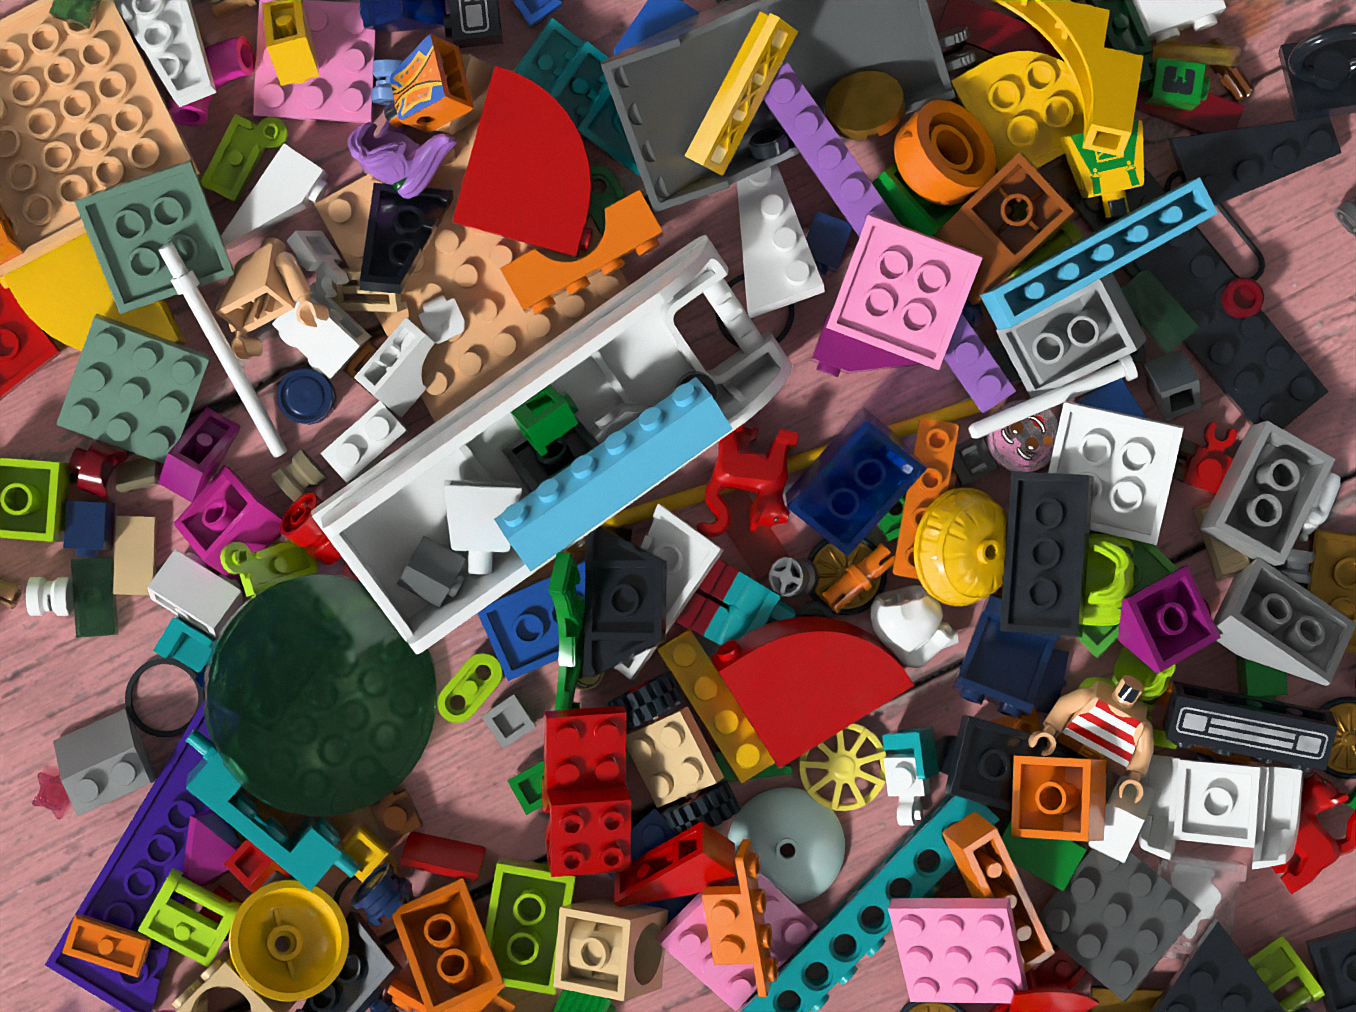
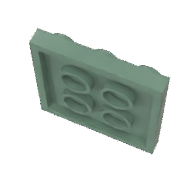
M191 159L76 198L74 201L120 314L178 294L170 281L173 276L158 251L159 248L173 242L187 269H192L200 283L197 287L232 276L235 273Z
M96 313L56 425L164 464L168 452L182 436L211 356Z

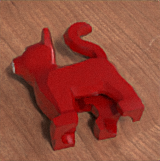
M742 424L718 441V457L712 477L705 488V502L716 518L711 523H698L696 525L697 531L711 538L719 537L728 530L731 523L730 508L720 496L724 488L748 490L758 494L750 507V531H755L757 526L772 527L776 524L787 523L790 518V510L785 505L782 497L788 479L787 454L788 451L793 450L797 446L799 433L781 429L767 454L749 450L750 443L757 440L760 429L757 427L748 428L743 427Z
M1316 772L1307 774L1304 778L1300 823L1294 854L1285 864L1271 866L1276 874L1284 873L1280 878L1291 895L1311 883L1324 868L1336 862L1340 856L1351 853L1356 849V810L1347 821L1346 837L1342 839L1333 838L1317 819L1316 815L1318 812L1335 808L1346 802L1349 797L1346 793H1339L1340 789L1338 787L1335 788L1329 780L1321 777Z

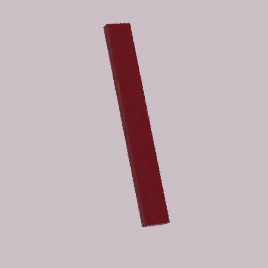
M947 0L936 29V34L958 26H966L969 31V37L959 43L964 45L971 44L993 53V56L1015 51H1033L1064 61L1053 45L1031 24L968 0ZM1146 90L1138 93L1135 110L1201 134L1236 129L1245 106L1209 92L1206 100H1201L1200 104L1192 111L1145 104Z

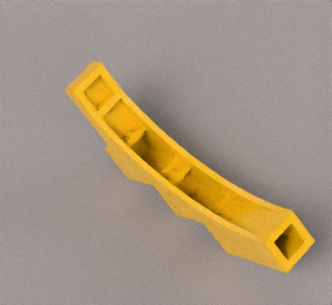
M992 0L1013 11L1036 28L1053 45L1065 61L1073 75L1083 105L1085 126L1082 148L1122 157L1132 133L1143 56L1104 47L1110 10L1071 2V0Z

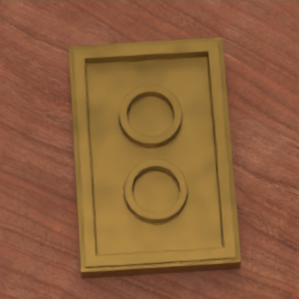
M1315 529L1311 534L1309 552H1315V559L1309 565V573L1312 576L1311 584L1305 583L1304 588L1356 623V534ZM1356 626L1345 652L1356 654Z

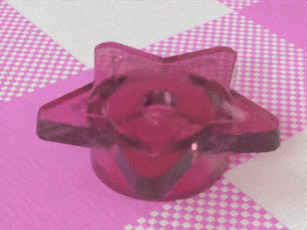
M40 772L37 775L40 789L39 793L32 800V805L50 809L55 817L60 820L64 816L67 805L72 804L62 784L60 774L54 777ZM55 789L60 790V796L54 795Z

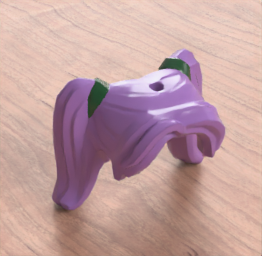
M386 121L376 137H374V132L377 128L375 123L368 122L357 127L349 136L347 143L352 156L358 160L366 174H370L376 179L392 185L396 192L407 199L419 195L426 188L444 157L457 143L453 136L439 134L421 146L403 134L407 126L406 124L396 128L388 121Z

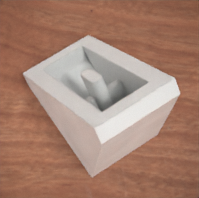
M1124 775L1120 776L1105 807L1104 841H1090L1088 844L1089 847L1122 863H1125L1158 792L1141 784L1143 796L1137 803H1133L1137 789L1133 784H1127L1123 789L1122 797L1119 798L1117 787L1123 780L1128 779Z

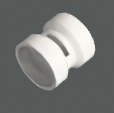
M30 577L26 587L28 614L30 616H43L47 612H54L57 616H71L75 607V585L73 578L57 577L54 581H48L45 577Z

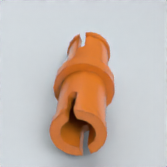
M880 543L876 549L856 566L853 564L846 568L847 573L828 590L821 593L824 601L829 602L827 603L828 606L835 613H839L860 592L864 591L867 593L872 588L871 583L894 564L895 557L893 555L890 556L891 552Z

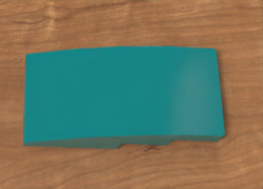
M550 18L513 72L533 81L555 98L567 112L584 140L637 176H640L601 67V62L609 57L588 41L584 42L555 19Z

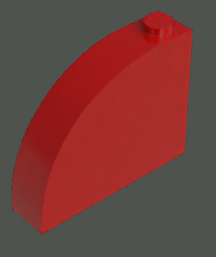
M494 66L452 222L457 225L578 258L580 250L588 251L593 229L587 227L593 196L592 170L583 139L567 112L545 89L518 73Z
M818 616L796 617L772 622L753 630L738 640H730L724 643L715 654L710 656L722 679L779 769L914 686L903 667L881 641L858 626L833 618Z

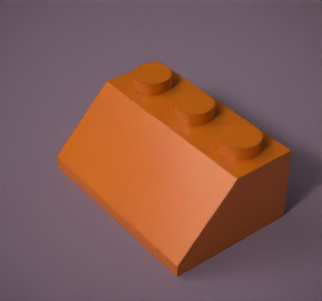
M463 878L400 906L392 915L427 1012H481L505 987L467 884Z

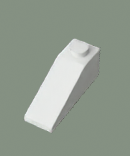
M283 144L221 235L225 247L233 250L306 209L311 201L317 203L328 188L329 184L325 181L329 175L316 164L286 144Z

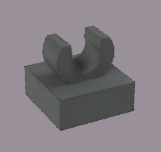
M971 437L956 445L952 469L956 473L961 486L998 468L983 437Z

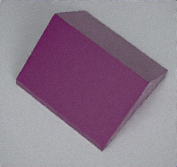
M1187 565L1180 567L1122 600L1118 641L1156 673L1166 670L1221 638Z

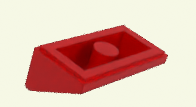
M413 831L408 835L400 864L403 867L475 882L481 875L486 849L480 845Z

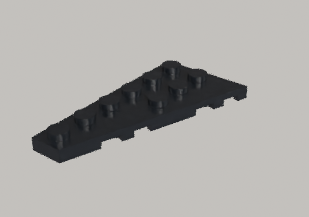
M1214 919L1149 1012H1285V1010L1221 924Z

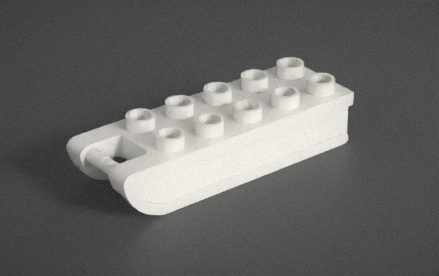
M703 235L684 246L311 510L313 519L404 640L408 641V644L416 654L425 651L556 557L555 554L533 571H530L514 548L510 546L509 552H493L491 574H472L468 572L469 551H455L460 556L466 558L459 571L460 574L466 577L455 597L447 594L440 607L397 585L423 535L438 544L451 547L443 492L445 480L522 483L501 451L523 437L510 413L551 384L559 394L564 391L569 394L579 410L575 415L593 435L590 428L595 425L594 419L604 409L613 406L615 409L620 404L654 407L674 392L676 383L682 375L690 371H700L708 375L715 383L717 389L715 401L733 428L560 551L564 552L744 424L762 409L785 384L791 373L792 363L773 334L768 332L761 335L753 321L749 319L747 312L725 281L724 277L728 275L729 269L707 235ZM701 293H704L741 348V350L712 370H705L673 321L676 311ZM523 483L520 500L530 494Z

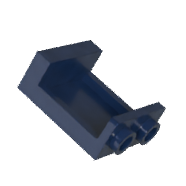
M990 595L984 601L953 688L960 690V697L967 701L982 705L983 701L986 700L999 705L997 709L999 713L1011 718L1020 719L1021 714L1028 716L1033 712L1035 706L1033 702L1055 642L1060 639V636L1000 631L1002 599Z

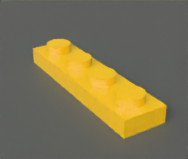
M691 629L657 649L659 656L668 670L672 671L681 691L740 784H743L775 763Z

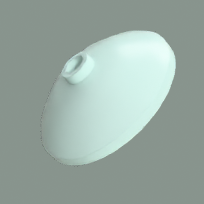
M778 787L755 795L736 814L728 834V839L735 843V856L742 839H751L753 853H758L760 857L761 872L796 905L810 901L826 891L839 874L844 860V833L836 814L832 809L816 802L806 790L799 788ZM790 843L795 847V851L791 856L785 857L780 853V847L783 844Z

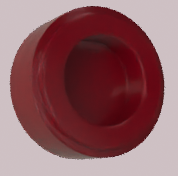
M1245 277L1230 282L1222 292L1221 301L1223 308L1232 317L1240 319L1256 314L1264 303L1262 287L1255 280Z

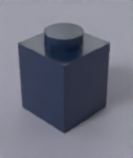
M816 211L806 241L819 274L826 276L828 270L834 273L837 271L852 226L847 221Z
M66 500L63 548L76 549L75 556L95 558H100V550H112L115 503Z

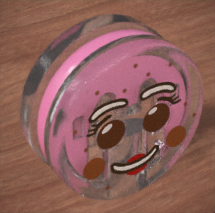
M1028 399L1006 403L995 410L992 415L1025 402ZM1047 409L985 435L984 441L995 463L1001 468L1010 472H1033L1043 468L1051 461L1059 423L1052 411Z

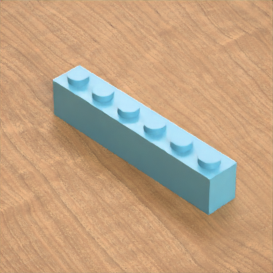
M1199 177L1173 188L982 293L980 296L997 329L1011 328L1218 214Z
M695 377L688 383L677 387L671 395L654 407L643 411L638 418L627 426L609 435L604 442L590 452L576 458L570 466L556 476L542 482L536 490L522 500L508 506L494 520L528 569L533 571L733 428L713 396Z

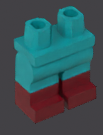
M718 558L698 588L728 604L727 609L702 594L695 592L675 622L719 645H723L730 640H738L753 630L764 626L767 620L772 623L794 618L796 612L786 603L779 600L780 595Z

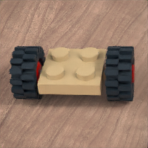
M668 671L629 689L608 702L609 707L624 706L626 710V730L647 721V725L626 734V747L657 808L685 796L686 799H682L664 811V815L674 835L677 836L701 821H704L711 827L718 826L723 821L737 814L741 807L727 780L717 783L724 776L689 707L687 706L663 717L662 714L685 700L672 671Z

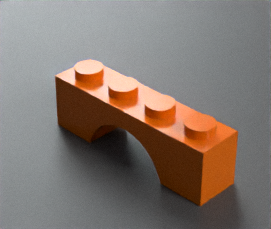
M640 190L604 209L606 224L603 237L595 250L586 257L572 262H559L549 259L536 249H533L500 268L525 313L533 310L534 314L537 315L556 304L553 299L554 297L565 291H568L569 295H573L591 284L588 280L591 276L600 271L603 272L604 276H607L625 265L623 258L636 251L639 256H643L660 245L657 239L663 237V231Z

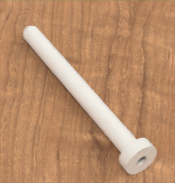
M1130 354L1118 359L1117 363L970 425L968 428L972 438H980L1122 377H1125L1127 381L1138 378L1137 369Z

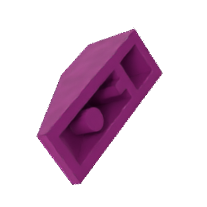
M829 313L825 318L810 360L818 363L817 371L833 377H839L840 372L850 374L924 365L826 328L831 316Z

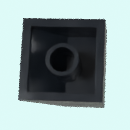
M575 414L574 416L578 424L563 436L546 446L548 453L543 456L534 449L524 436L501 450L529 493L536 490L542 482L553 478L566 469L576 458L587 454L600 445Z

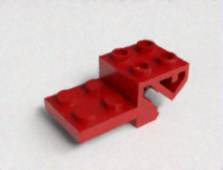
M624 706L544 711L542 807L544 813H550V820L545 831L547 863L551 877L630 871L631 797L626 787V710Z

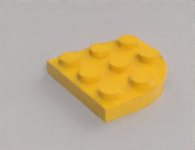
M1033 51L1003 53L983 61L950 80L952 88L963 108L979 120L990 136L996 152L997 172L1019 152L1024 154L1036 168H1039L1064 154L1060 138L1084 133V112L1079 90L1066 63L1055 57Z

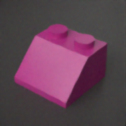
M224 465L194 502L185 509L173 524L205 563L230 580L235 579L237 581L240 578V574L228 573L221 564L220 556L223 548L233 542L244 543L249 547L251 553L267 548L279 536L283 518L270 503L229 467Z

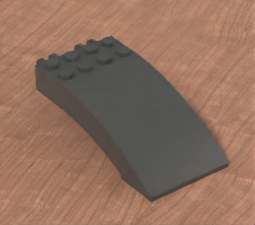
M729 0L683 20L602 61L601 67L653 212L655 213L728 189L731 184L800 153L790 139V149L780 156L770 159H756L753 157L749 140L754 134L767 128H783L765 101L762 100L723 176L685 157L759 12L767 15L770 13L776 15L798 31L780 68L786 63L791 66L826 118L825 99L831 88L842 78L856 72L878 71L887 73L896 79L904 93V114L919 110L930 101L955 98L948 71L971 64L976 60V55L973 49H965L943 57L941 48L967 39L969 37L968 28L966 26H958L936 34L927 0Z

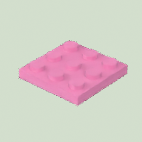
M259 0L253 116L263 119L275 117L283 120L373 123L374 103L371 102V91L375 87V76L372 74L373 61L376 60L379 6L374 3L303 0L317 53L320 76L310 78L304 83H291L281 86L266 46L262 3L274 0Z
M869 213L826 328L939 370L983 255Z
M736 862L735 876L717 886H740ZM760 871L758 878L759 889H765L767 900L764 919L765 923H770L772 928V945L769 948L771 958L777 959L779 968L819 927L814 920ZM699 893L655 937L662 947L735 1011L757 991L753 964L714 965L702 893Z
M1009 898L891 899L888 910L910 1002L1011 1003L1013 992L1028 990Z

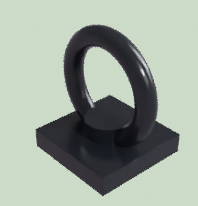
M1356 23L1331 26L1311 34L1301 42L1280 46L1278 54L1295 121L1356 113Z

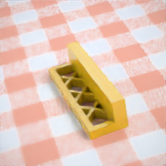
M759 12L685 157L721 176L724 175L798 33L796 29L771 13L767 15Z

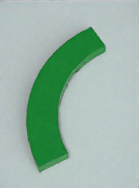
M564 552L556 554L548 588L556 610L559 633V669L554 710L580 709V702L574 701L578 678L582 679L584 677L585 604L584 597L576 593V584H580L581 577L571 553Z

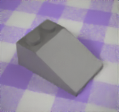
M1112 272L1011 328L996 329L1031 399L1059 388L1137 351L1147 340Z
M1259 557L1234 576L1213 620L1221 637L1216 641L1238 656L1325 686L1332 682L1356 626L1355 622Z

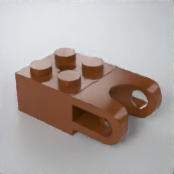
M1019 152L932 237L959 247H966L975 253L983 255L967 300L972 305L983 302L980 296L982 293L1006 281L1079 212L1024 154ZM1016 201L1020 204L1026 201L1028 204L1026 209L1028 215L1024 220L1017 218L1015 221L1011 217L1015 212L1012 205Z

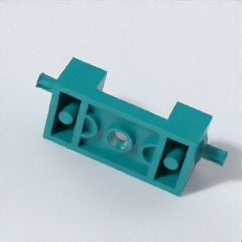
M197 728L185 739V742H188L203 755L199 763L188 774L186 789L310 891L333 864L344 871L350 878L360 869L361 864L343 851L344 848L340 843L341 838L338 835L340 831L325 817L321 816L319 820H316L309 814L296 831L288 837L286 834L288 829L279 820L271 815L268 819H265L256 810L258 804L250 796L241 790L235 794L250 777V764L247 760L249 755L236 743L230 741L226 745L220 739L213 743L198 731Z

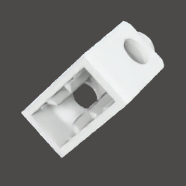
M445 480L443 492L451 548L455 551H469V573L491 574L493 552H509L511 546L494 519L502 514L508 506L520 501L522 483Z

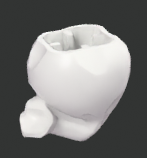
M911 585L883 592L875 597L871 605L872 626L878 639L894 656L909 667L921 668L943 648L959 643L956 629L952 630L949 623L942 621L943 611L940 603L931 597L922 585Z

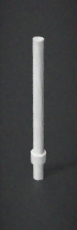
M173 242L164 245L158 251L173 276L170 281L178 295H184L273 457L276 458L283 455L288 450L197 287L200 283L192 269H187Z

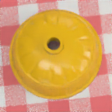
M973 488L951 489L936 498L921 518L914 542L915 568L924 589L938 602L951 606H967L989 597L1003 584L1008 515L986 493Z
M298 880L273 882L252 893L237 910L229 934L231 959L241 979L258 994L272 1000L284 1002L304 1000L326 989L341 972L349 948L348 927L338 904L319 887L314 886L310 891ZM279 937L286 939L288 943V948L285 952L277 950L275 946L276 939Z

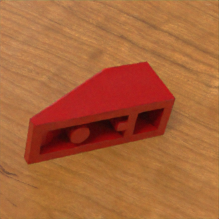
M704 821L699 822L632 861L630 871L614 872V904L618 907L698 894L703 893L705 887L717 886L735 876V843Z

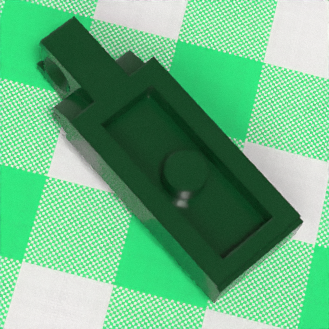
M1085 0L1088 5L1110 10L1104 43L1105 48L1123 50L1143 56L1138 93L1148 90L1151 82L1154 81V76L1150 69L1153 64L1152 53L1154 49L1133 1Z

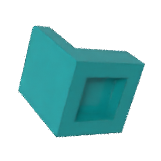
M175 616L170 621L153 651L165 659L173 657L196 672H201L221 639L217 638L215 640L184 619Z
M933 727L897 729L882 735L884 751L896 750L897 754H914L918 780L928 779L939 774Z

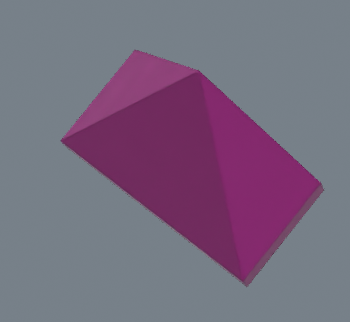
M212 809L191 815L188 828L182 877L201 887L213 884L230 872L224 863L241 846L232 826Z

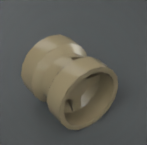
M300 449L292 456V462L287 467H280L272 474L274 481L294 502L300 496L307 493L310 489V484L319 486L328 478L320 466L303 449Z

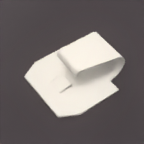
M441 295L422 304L424 312L418 316L428 337L437 345L464 332L465 320L454 298L446 301L445 297Z

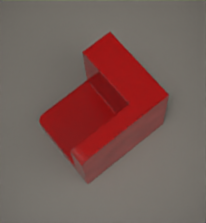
M248 839L224 863L230 872L252 893H255L276 870L288 879L292 876Z

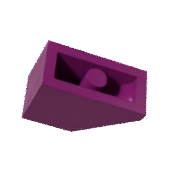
M206 407L168 452L158 484L193 503L213 478L241 426Z

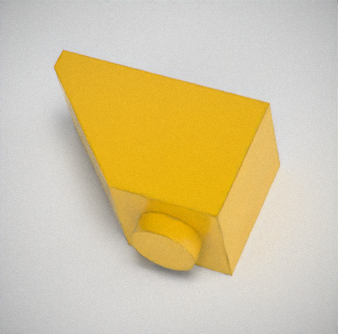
M274 0L262 3L266 46L280 85L300 84L308 81L310 78L320 76L317 53L303 0Z

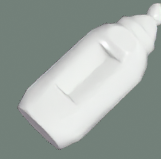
M1329 472L1302 526V533L1298 536L1300 541L1306 542L1308 534L1314 532L1328 518L1340 488L1341 478L1338 475Z

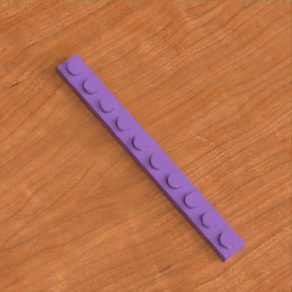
M786 63L779 68L763 100L859 238L869 213L900 224L791 66ZM961 313L944 360L981 413L984 414L1016 390Z

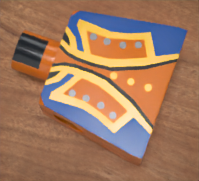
M432 34L428 35L391 74L390 82L395 101L384 109V115L387 121L396 128L406 124L423 132H432L473 110L474 107L459 46Z

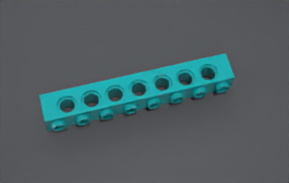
M947 795L778 968L777 982H772L768 996L759 997L757 990L741 1006V1012H809L810 1010L817 1012L830 998L828 992L838 982L841 985L845 984L857 972L858 968L855 964L865 954L869 957L873 956L886 942L883 936L892 928L888 910L891 899L931 898L942 885L939 880L949 870L952 873L959 870L942 834L947 826L954 821H960L974 811L993 826L1000 819L984 804ZM927 849L936 851L938 859L934 866L927 869L918 866L917 859L922 851ZM896 878H906L910 881V888L903 896H894L889 892L890 884ZM869 906L881 908V919L874 924L863 922L861 915L865 908ZM841 934L853 936L855 939L853 947L846 952L837 951L833 947L836 937ZM814 962L823 963L827 967L826 974L818 980L810 979L805 974L806 968ZM786 990H792L799 995L798 1002L788 1008L781 1006L777 1002L778 996Z

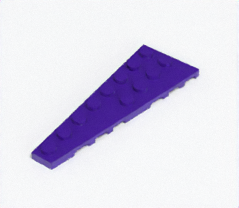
M207 694L75 914L80 913L141 933L138 929L171 869L175 868L183 872L190 816L211 810L186 789L187 776L199 763L203 755L188 742H185V739L197 728L198 731L213 743L219 739L226 745L230 741L235 743L244 716L243 712L213 694ZM173 891L170 898L185 906L187 897ZM72 918L46 961L45 966L121 1012H153L172 948L152 939L142 973L137 978L63 954V948L73 921Z

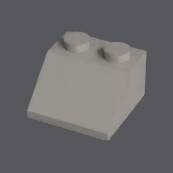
M126 708L53 741L60 778L77 817L156 781L158 777Z

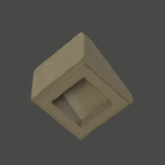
M147 457L121 463L118 467L116 479L117 491L129 493L160 485L158 484L162 473L160 463Z

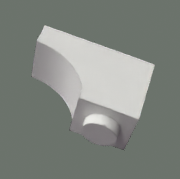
M405 318L354 378L374 397L402 418L427 389L422 383V366L435 342L409 319Z

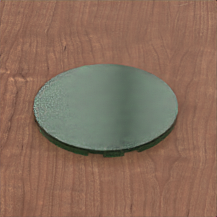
M318 574L295 577L278 582L252 596L239 607L220 631L212 647L204 675V681H206L205 706H203L205 722L210 739L213 740L225 768L245 790L272 807L299 815L336 816L363 809L391 793L405 780L421 758L428 744L436 715L437 685L434 666L428 648L416 654L362 582L344 576Z

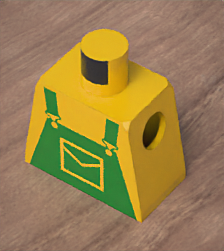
M1142 120L1133 122L1132 133L1122 157L1082 148L1084 133L1060 138L1062 148L1082 198L1101 195L1106 218L1129 213L1125 190L1144 185Z

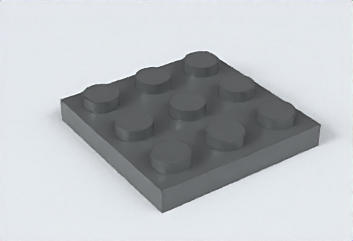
M1092 849L1076 868L1064 891L1059 889L1037 916L1047 937L1126 1003L1202 910L1133 853L1129 852L1125 863H1122L1102 852Z

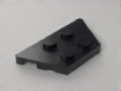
M601 526L586 535L584 677H595L666 641L667 561Z

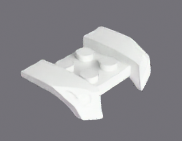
M1152 755L1146 776L1141 778V784L1158 792L1138 834V841L1142 849L1170 860L1175 851L1176 840L1254 848L1252 869L1285 864L1293 856L1300 823L1303 771L1288 767L1253 766Z

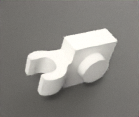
M295 231L287 240L296 254L300 265L306 271L316 272V289L318 293L324 298H335L337 293L332 287V280L335 284H347L349 279L346 272L339 268L338 265L342 260L322 231Z
M889 754L883 758L888 796H899L897 807L898 824L915 825V820L923 819L920 796H926L930 793L929 778L918 780L914 754Z

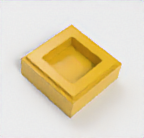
M363 825L342 846L344 848L343 851L361 864L360 869L355 874L361 882L365 881L391 851Z

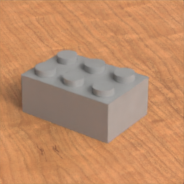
M1269 421L1251 425L1199 530L1253 560L1259 557L1271 566L1283 565L1336 459Z

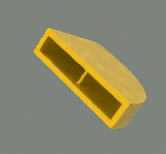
M87 232L0 277L1 285L4 289L10 288L17 302L31 320L53 338L80 351L84 347L96 313L181 345L187 343L165 299L122 314L119 313Z

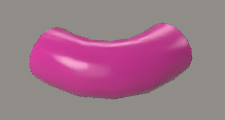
M244 36L230 38L205 48L216 92L228 81L252 75L254 72V52L250 42ZM215 94L179 107L171 96L168 109L175 123L183 126H199L204 124L208 118L211 99Z

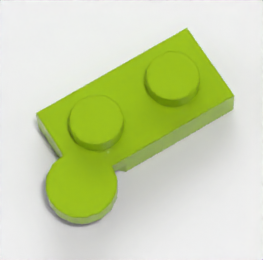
M234 114L200 181L201 185L238 203L265 148L278 149L287 141L288 128L285 123L279 118L267 117L256 125Z
M291 540L252 553L244 543L233 542L223 548L220 556L221 564L228 573L240 574L246 596L256 595L319 572L315 558L305 552V547H299Z

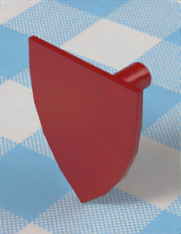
M1032 968L1025 973L1028 990L1013 992L1008 1012H1086L1098 1005L1099 1001L1086 993L1068 990L1066 981L1037 985Z

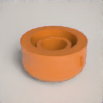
M946 100L930 101L903 123L895 137V162L903 180L917 195L932 203L947 206L962 203L975 191L982 188L995 174L997 165L996 152L990 136L975 116L956 103Z

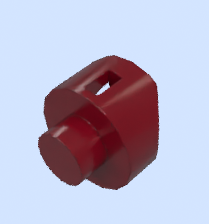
M95 440L88 450L79 447L75 448L69 460L68 471L78 475V489L109 500L110 497L107 493L109 477L121 462L127 460V451Z

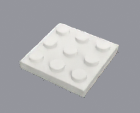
M1065 401L1048 473L1094 476L1090 530L1157 545L1184 426Z

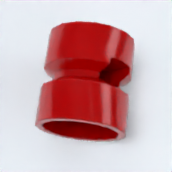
M312 492L305 493L293 502L286 511L280 525L281 534L299 547H305V552L323 565H332L342 556L311 515V510L324 501Z

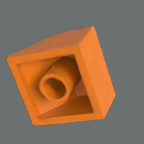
M1014 755L1011 836L1087 842L1104 841L1107 760Z

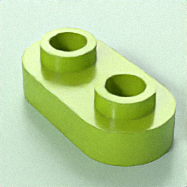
M490 653L473 655L444 687L437 700L438 710L444 719L453 723L467 721L496 689L503 678V669L496 656ZM480 665H487L490 668L491 675L488 679L478 677L477 668ZM454 695L464 697L466 704L463 709H456L452 706L451 700Z

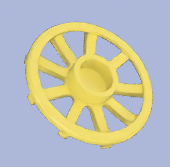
M854 723L845 728L860 733L850 750L845 749L843 730L836 734L837 751L833 752L823 742L817 745L828 756L826 762L807 761L809 751L800 756V777L806 791L816 802L836 811H849L864 807L879 794L886 782L883 758L887 756L881 742L868 729ZM868 738L875 746L877 753L861 758L857 757V751L865 739ZM880 759L879 778L861 770L862 764ZM806 768L826 769L827 775L811 786ZM857 777L876 784L872 791L864 798L855 782ZM834 780L836 786L831 802L821 797L816 791L829 781ZM847 783L850 786L857 800L856 802L839 803L843 784Z

